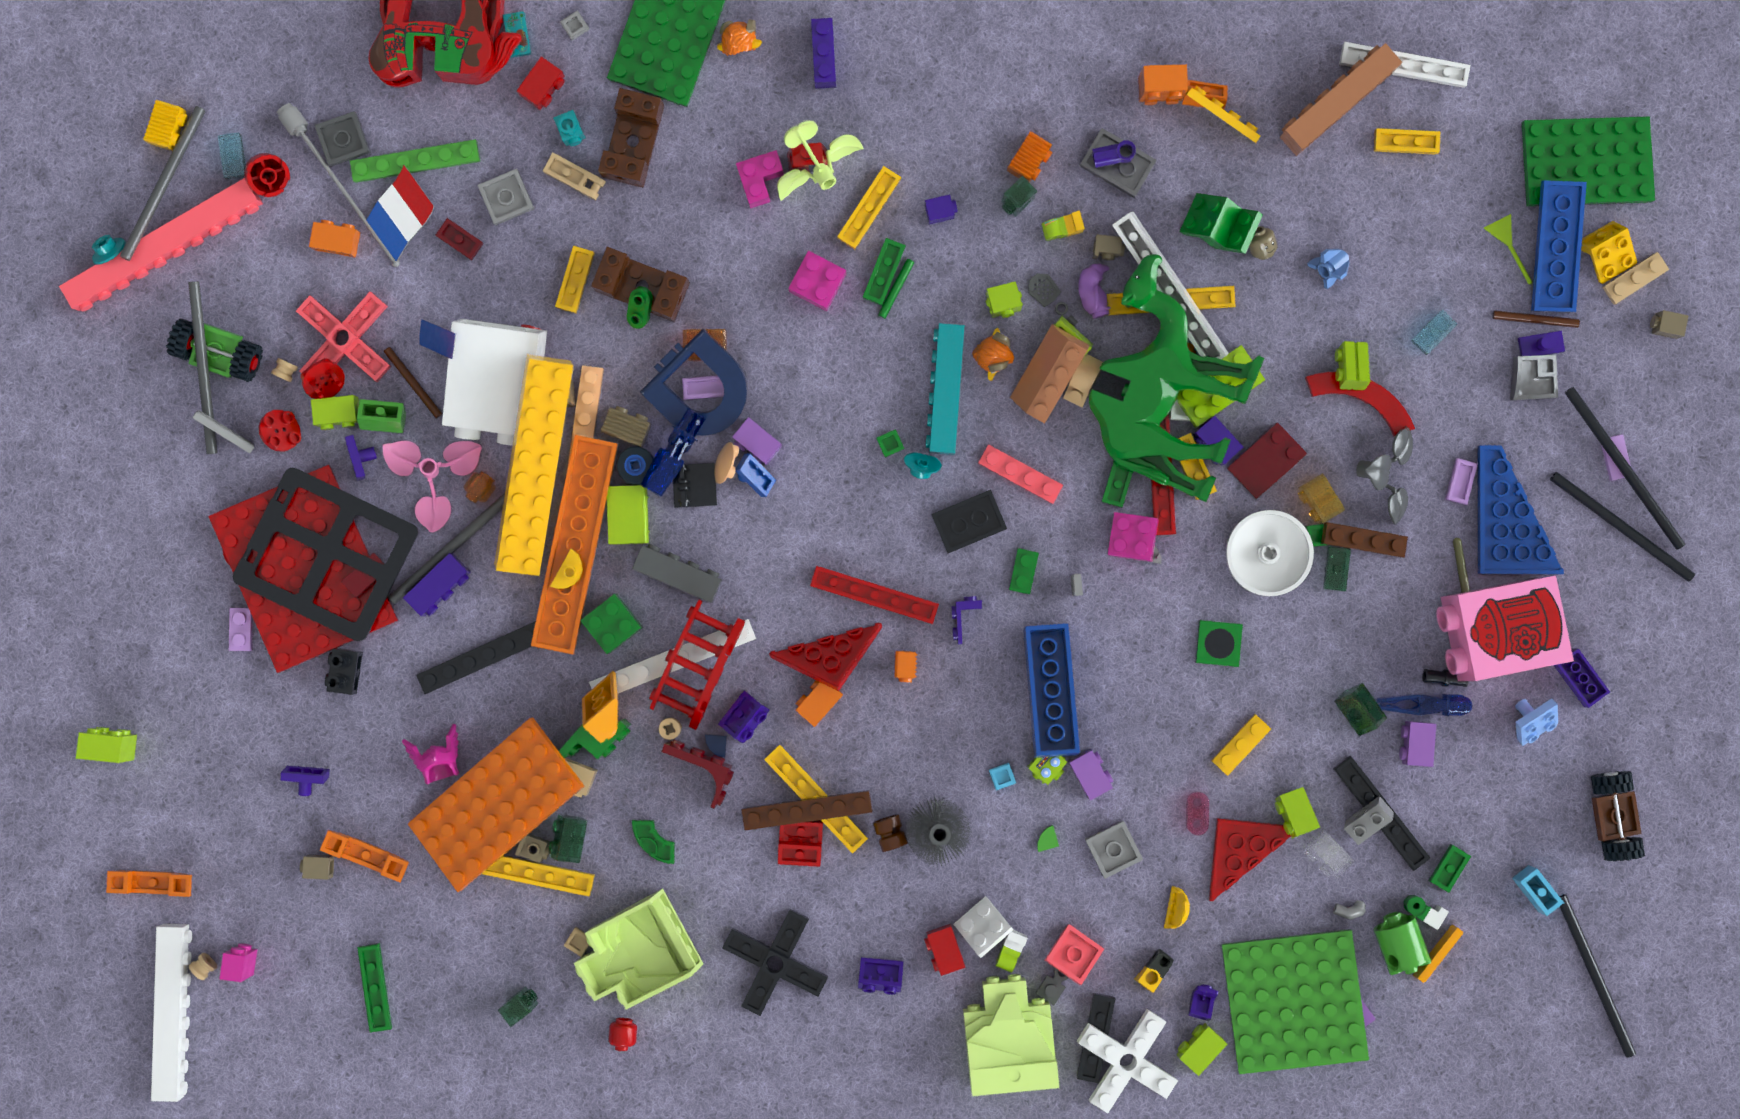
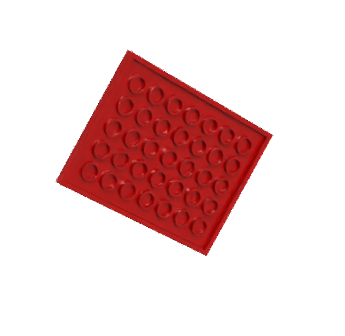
M330 465L308 473L340 489ZM278 487L208 516L233 573ZM298 488L285 512V518L322 536H327L340 512V506L306 489ZM282 490L277 501L283 504L289 492ZM353 520L343 540V545L369 557L370 555ZM276 532L255 571V575L290 593L298 594L318 555V551L280 532ZM252 549L247 561L253 564L258 552ZM334 560L313 602L351 622H356L376 581L356 598L341 582L355 568L339 560ZM239 585L277 673L329 652L333 648H338L354 641ZM388 596L369 634L398 621Z

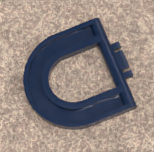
M703 328L685 347L677 343L674 347L679 353L671 349L660 360L664 367L657 363L654 368L659 373L640 391L671 424L686 433L700 436L713 435L730 427L740 416L747 399V382L742 368ZM693 353L723 383V400L716 408L710 411L700 412L691 409L664 383Z

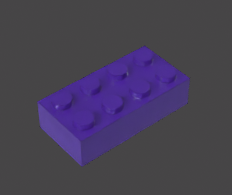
M1574 648L1572 649L1574 661L1557 664L1554 667L1583 707L1590 708L1609 694L1610 691L1582 652Z

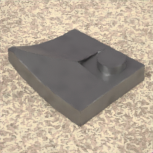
M1556 355L1513 357V380L1510 401L1558 398Z

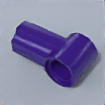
M1124 140L1119 144L1092 149L1095 168L1118 163L1127 164L1133 160L1136 153L1135 145L1128 140ZM1123 147L1129 148L1131 155L1128 157L1122 156L1120 149Z

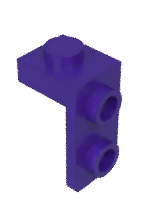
M977 596L964 597V601H957L955 606H951L952 619H956L957 626L953 627V640H957L958 645L963 644L961 610L982 609V600H977Z

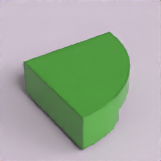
M1053 825L1047 827L1039 836L1037 842L1038 852L1059 847Z

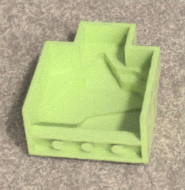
M663 889L623 909L585 932L587 943L594 951L582 956L574 963L577 975L582 978L588 995L594 1001L616 991L617 998L624 1005L625 1009L686 980L704 964Z
M1020 974L1008 975V979L1000 980L999 976L987 977L986 981H982L984 1007H980V1004L967 1005V1009H963L972 1096L1060 1088L1049 1002L1045 1001L1044 998H1034L1032 1003H1028L1026 979L1021 977Z

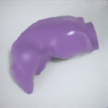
M1091 264L1088 268L1082 270L1079 277L1078 286L1082 306L1086 312L1092 315L1093 319L1109 315V309H1111V307L1107 306L1106 293L1099 285L1103 279V273L1109 270V267L1103 264Z

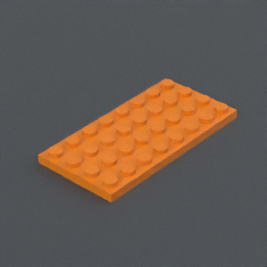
M532 717L408 823V826L455 890L460 892L584 787V784Z

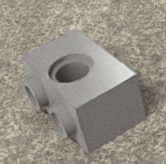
M1379 796L1347 819L1344 829L1359 845L1393 821L1394 812Z

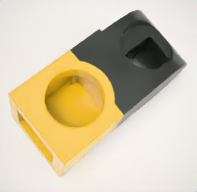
M1158 949L1134 980L1148 991L1154 993L1172 966L1174 959L1161 949Z

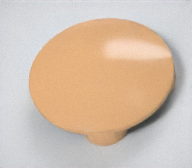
M731 442L724 445L716 459L714 477L718 484L723 483L727 478L732 479L735 474L736 468L733 464L739 453V447Z

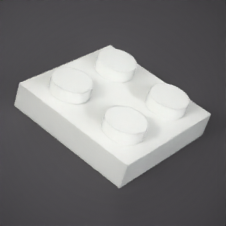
M986 896L954 923V926L980 958L1014 930Z

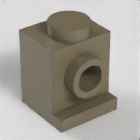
M1099 234L1095 236L1092 259H1097L1099 255L1104 260H1114L1115 257L1124 256L1125 244L1122 243L1121 237Z
M528 834L519 842L515 855L541 863L543 859L547 860L551 848L548 847L550 841ZM531 846H536V853L530 851Z

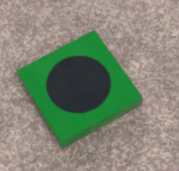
M1199 620L1195 663L1239 667L1243 624Z

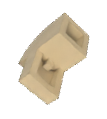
M1086 354L1068 384L1064 399L1083 407L1101 373L1099 368L1103 362Z

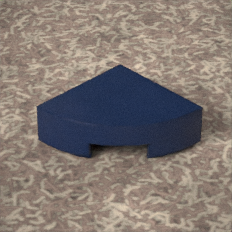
M705 734L708 748L715 755L725 758L727 736Z

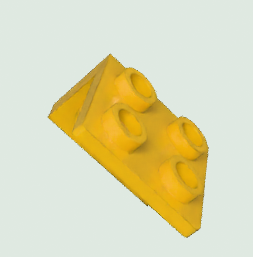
M1611 221L1582 238L1581 251L1591 255L1597 279L1601 284L1637 264L1628 228L1615 221Z

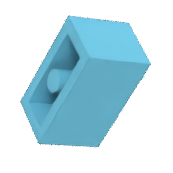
M1528 865L1512 878L1535 909L1543 915L1548 916L1564 903L1535 867Z

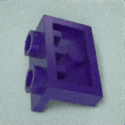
M744 690L718 725L734 739L745 743V741L752 737L755 728L766 719L767 713L770 710Z
M861 957L858 989H862L863 992L867 993L879 990L884 991L888 995H895L897 992H901L904 961Z

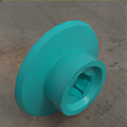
M110 235L98 238L92 245V249L95 251L92 256L93 263L99 265L112 260L123 250L126 241L122 238L112 239Z
M913 452L904 457V462L910 469L911 475L919 479L930 478L931 474L938 472L942 467L941 462L931 455Z

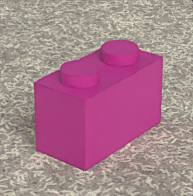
M238 944V946L224 952L219 979L242 982L253 976L258 949H252L250 944Z

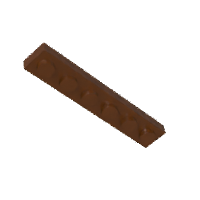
M870 790L741 809L745 831L873 812Z

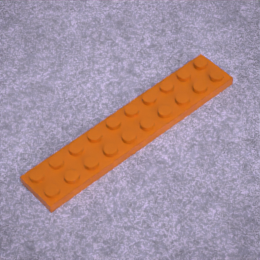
M579 435L574 437L531 646L572 655L575 653L581 624L580 620L583 615L615 462L617 443ZM570 549H573L579 554L582 561L583 572L581 578L575 585L569 588L557 589L550 587Z

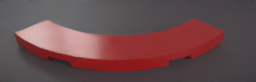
M1336 372L1318 373L1305 377L1312 397L1324 394H1344L1371 405L1387 422L1393 436H1396L1405 426L1410 431L1415 429L1410 416L1398 399L1372 380H1370L1365 390L1340 389L1339 381H1336Z

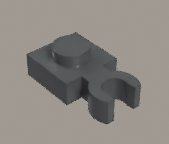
M1054 968L1053 978L1047 975L1036 991L1037 995L1052 1005H1055L1066 988L1061 984L1062 981L1068 979L1066 975H1059V970Z

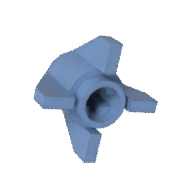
M1325 249L1320 253V257L1313 258L1308 262V267L1315 270L1318 269L1319 274L1324 278V288L1326 289L1330 288L1336 279L1341 280L1347 276L1350 264L1349 256L1341 249Z

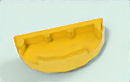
M570 549L550 587L557 589L569 588L575 585L581 578L583 572L582 561L579 554L573 549Z
M1175 886L1171 887L1164 928L1176 929L1182 926L1189 915L1190 904L1188 897L1182 889Z

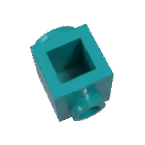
M574 110L553 118L566 146H576L585 139Z

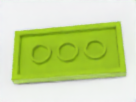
M1242 345L1222 359L1240 364L1252 361ZM1260 371L1252 389L1266 380ZM1212 376L1222 383L1237 386L1246 380V378L1239 379L1231 376ZM1196 390L1179 391L1176 399L1195 428L1234 402L1219 395L1206 394Z

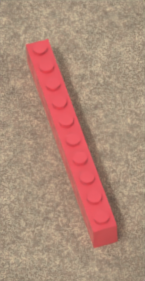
M245 178L142 237L130 261L121 258L120 252L112 260L92 266L63 283L59 288L72 309L81 310L82 312L87 311L93 307L92 303L108 299L112 295L111 292L116 289L122 290L130 285L129 282L133 279L146 277L149 274L148 271L154 267H163L167 264L166 260L169 258L180 257L188 247H196L202 244L205 237L209 235L215 236L222 232L224 226L238 223L241 220V216L257 212L259 206L263 203L258 194L250 189Z

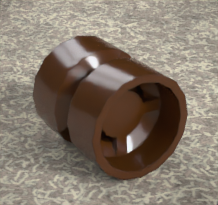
M899 814L873 822L876 835H880L878 841L882 852L894 850L908 844L905 832L900 830L902 823Z

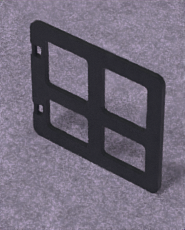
M289 468L285 471L278 484L273 498H271L247 545L243 557L233 573V581L355 641H363L367 638L418 536V528L410 522L297 468ZM298 488L306 489L340 506V512L327 536H322L285 518V512ZM282 490H285L289 493L282 504L277 500ZM360 515L399 535L385 564H380L343 545V540L356 516ZM276 532H280L318 551V555L298 594L290 593L255 575V571ZM252 549L258 552L253 564L247 561ZM334 560H339L376 579V584L356 622H351L313 602Z

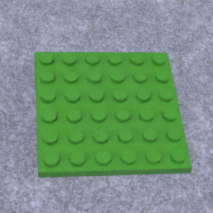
M1351 929L1221 944L1239 1074L1369 1060Z

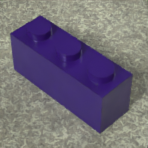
M811 19L815 89L836 88L833 19Z
M449 553L403 599L420 616H431L438 610L437 604L441 600L447 601L454 594L452 590L457 585L461 587L469 580L467 575L471 571L454 553Z

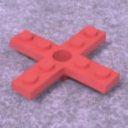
M370 291L348 317L341 322L315 298L309 295L296 312L326 337L327 340L299 372L302 373L313 363L324 358H328L338 364L346 355L373 380L378 382L391 368V365L360 338L388 306ZM342 331H347L349 334L347 343L338 345L336 341L337 335Z

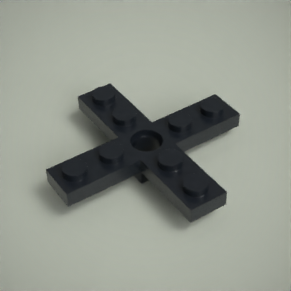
M789 909L771 947L734 928L731 929L722 949L760 967L741 1007L761 1016L780 978L819 997L828 976L790 957L809 920L808 917ZM771 956H778L782 959L783 966L779 970H772L768 967L767 960Z

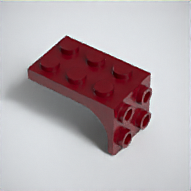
M673 739L671 742H666L661 752L700 766L711 773L715 780L716 792L710 808L715 809L717 805L721 806L726 795V791H723L724 786L730 784L734 771H731L732 765L725 763V758L714 754L711 757L704 755L705 751L697 747L685 748V743Z

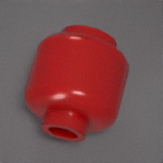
M616 1018L609 1026L608 1042L615 1046L617 1051H627L628 1047L636 1044L637 1025L630 1018Z

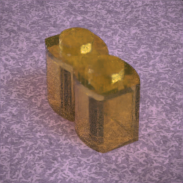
M1323 473L1298 487L1300 490L1298 496L1304 504L1307 503L1311 509L1309 514L1314 522L1318 521L1320 524H1323L1345 511L1343 504Z

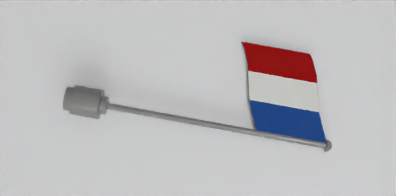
M291 103L282 106L277 111V114L285 129L291 136L303 137L393 262L392 266L398 267L400 264L399 258L406 246L428 221L435 207L407 167L403 165L397 179L380 197L366 219L306 136L305 132L307 131L308 122L300 111Z

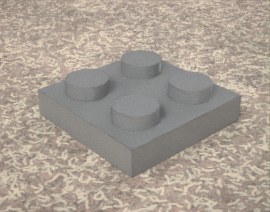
M517 168L478 185L495 226L534 210V206Z
M1123 820L1085 839L1104 879L1143 860Z

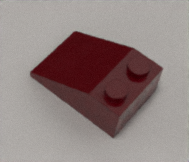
M1277 422L1266 430L1227 469L1257 499L1293 468L1307 452Z

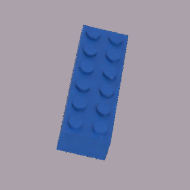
M1066 623L1025 626L1023 634L1034 758L1078 755L1080 753L1069 625Z

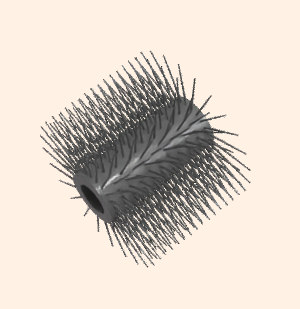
M940 798L938 802L935 800V808L931 799L933 812L928 802L932 814L931 818L921 804L920 806L925 814L918 806L919 812L913 808L915 814L912 816V819L910 815L906 825L909 824L910 820L911 825L905 830V832L914 834V836L908 834L907 836L909 837L907 838L913 840L918 845L919 850L922 848L928 852L927 855L929 856L926 857L935 858L931 861L932 863L937 860V867L938 854L940 864L942 865V858L945 863L943 849L949 862L944 847L945 844L954 857L955 855L950 847L959 857L960 855L956 850L964 856L961 849L963 850L966 840L971 834H962L959 838L958 835L963 832L972 833L968 832L969 830L960 829H970L968 828L970 826L964 824L959 819L960 816L958 814L956 816L953 814L952 810L955 806L945 803V800L940 803ZM936 829H943V831L940 834H934V831Z

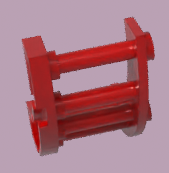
M698 600L695 607L691 606L686 615L688 621L674 650H669L665 658L668 664L658 687H654L649 697L652 700L649 709L654 710L659 701L681 711L691 719L688 727L697 730L705 714L713 689L724 670L723 667L731 655L746 622L738 618L734 625H727L699 612L703 602L701 600ZM695 619L726 633L725 636L728 638L725 645L717 646L689 633ZM684 641H688L715 654V657L718 659L714 668L709 667L707 669L678 655ZM674 663L704 676V679L707 680L704 690H697L669 677ZM665 685L694 697L695 701L698 702L697 706L690 707L662 694Z

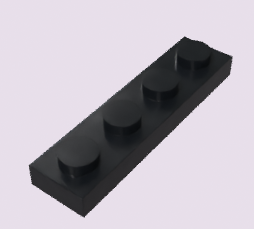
M1093 993L1088 1023L1108 1035L1116 998ZM1082 1047L1077 1079L1099 1083L1103 1059L1085 1047Z

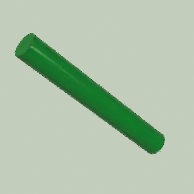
M906 260L878 316L886 319L915 263L914 261Z

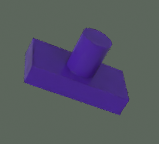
M1562 331L1518 338L1521 356H1539L1565 352Z
M346 436L345 442L356 480L365 479L362 463L377 459L374 447L358 450L354 436Z
M287 765L281 772L280 781L298 782V795L310 796L312 794V783L324 784L329 778L330 769Z

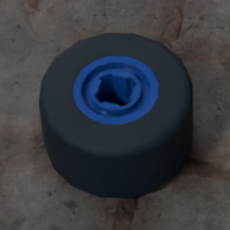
M632 446L624 449L619 454L616 461V470L619 477L626 483L643 485L654 477L656 461L648 450L639 446Z

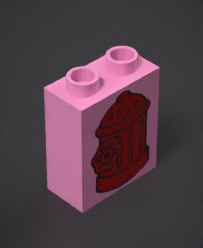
M1556 575L1441 597L1442 606L1437 609V621L1440 629L1443 632H1448L1451 649H1448L1445 654L1446 665L1452 675H1457L1458 681H1479L1574 661Z

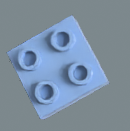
M1552 698L1536 709L1526 699H1522L1515 705L1516 710L1523 716L1516 721L1517 740L1522 746L1535 742L1539 735L1545 731H1552L1558 724V705Z

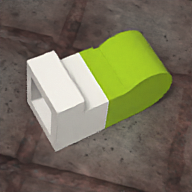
M1015 930L1010 932L1003 941L995 966L1012 973L1018 957H1020L1022 949L1027 942V935Z

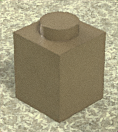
M1665 310L1657 312L1650 322V327L1653 328L1652 334L1674 339L1684 337L1689 315Z
M310 854L304 856L300 862L302 878L326 880L332 878L334 873V856Z

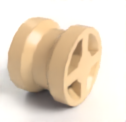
M278 358L276 361L277 366L275 369H272L271 374L291 382L293 379L292 374L297 371L298 367Z
M666 718L659 725V733L665 739H674L681 733V724L675 718Z
M204 952L198 956L197 961L189 964L192 974L200 980H205L208 977V973L217 968L216 962Z

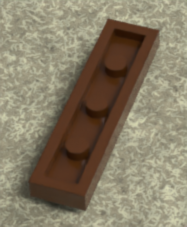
M1324 522L1321 544L1405 558L1408 537Z

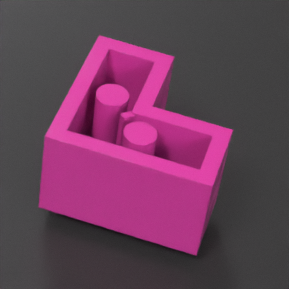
M777 150L736 163L750 209L769 203L770 197L765 182L784 175Z

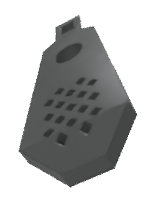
M1037 273L1029 280L1028 293L1044 307L1055 301L1061 293L1049 274ZM1059 302L1055 307V311L1058 315H1065L1068 311V306L1064 302ZM1064 305L1066 308L1065 312H1059L1058 306ZM1072 315L1067 318V321L1073 326L1078 323Z

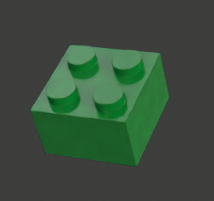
M613 594L580 620L606 654H611L644 628L618 594Z

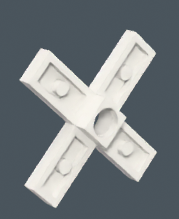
M1146 1009L1124 1044L1119 1043L1089 1023L1086 1025L1077 1039L1078 1044L1111 1064L1088 1099L1090 1103L1109 1113L1131 1077L1164 1098H1168L1178 1080L1144 1058L1166 1024L1164 1019ZM1132 1054L1133 1061L1127 1066L1120 1065L1122 1056Z

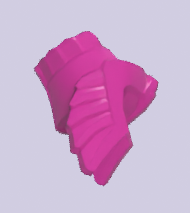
M456 724L451 726L446 735V747L432 745L422 755L419 753L416 745L411 744L405 739L402 740L406 747V752L413 760L416 768L422 772L426 784L459 774L456 758L458 757L457 746L459 743L457 740Z

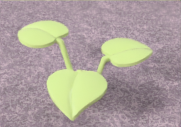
M805 121L789 129L784 136L786 146L795 148L803 143L816 166L813 169V174L806 169L802 171L794 169L784 174L777 183L780 200L782 201L794 189L807 182L809 178L813 179L815 184L818 183L823 190L833 187L836 183V178L833 175L834 170L831 162L838 161L840 158L850 155L857 150H862L861 142L855 136L849 134L842 135L833 140L829 145L830 150L826 151L827 166L824 163L819 164L806 142L818 131V126L814 121Z

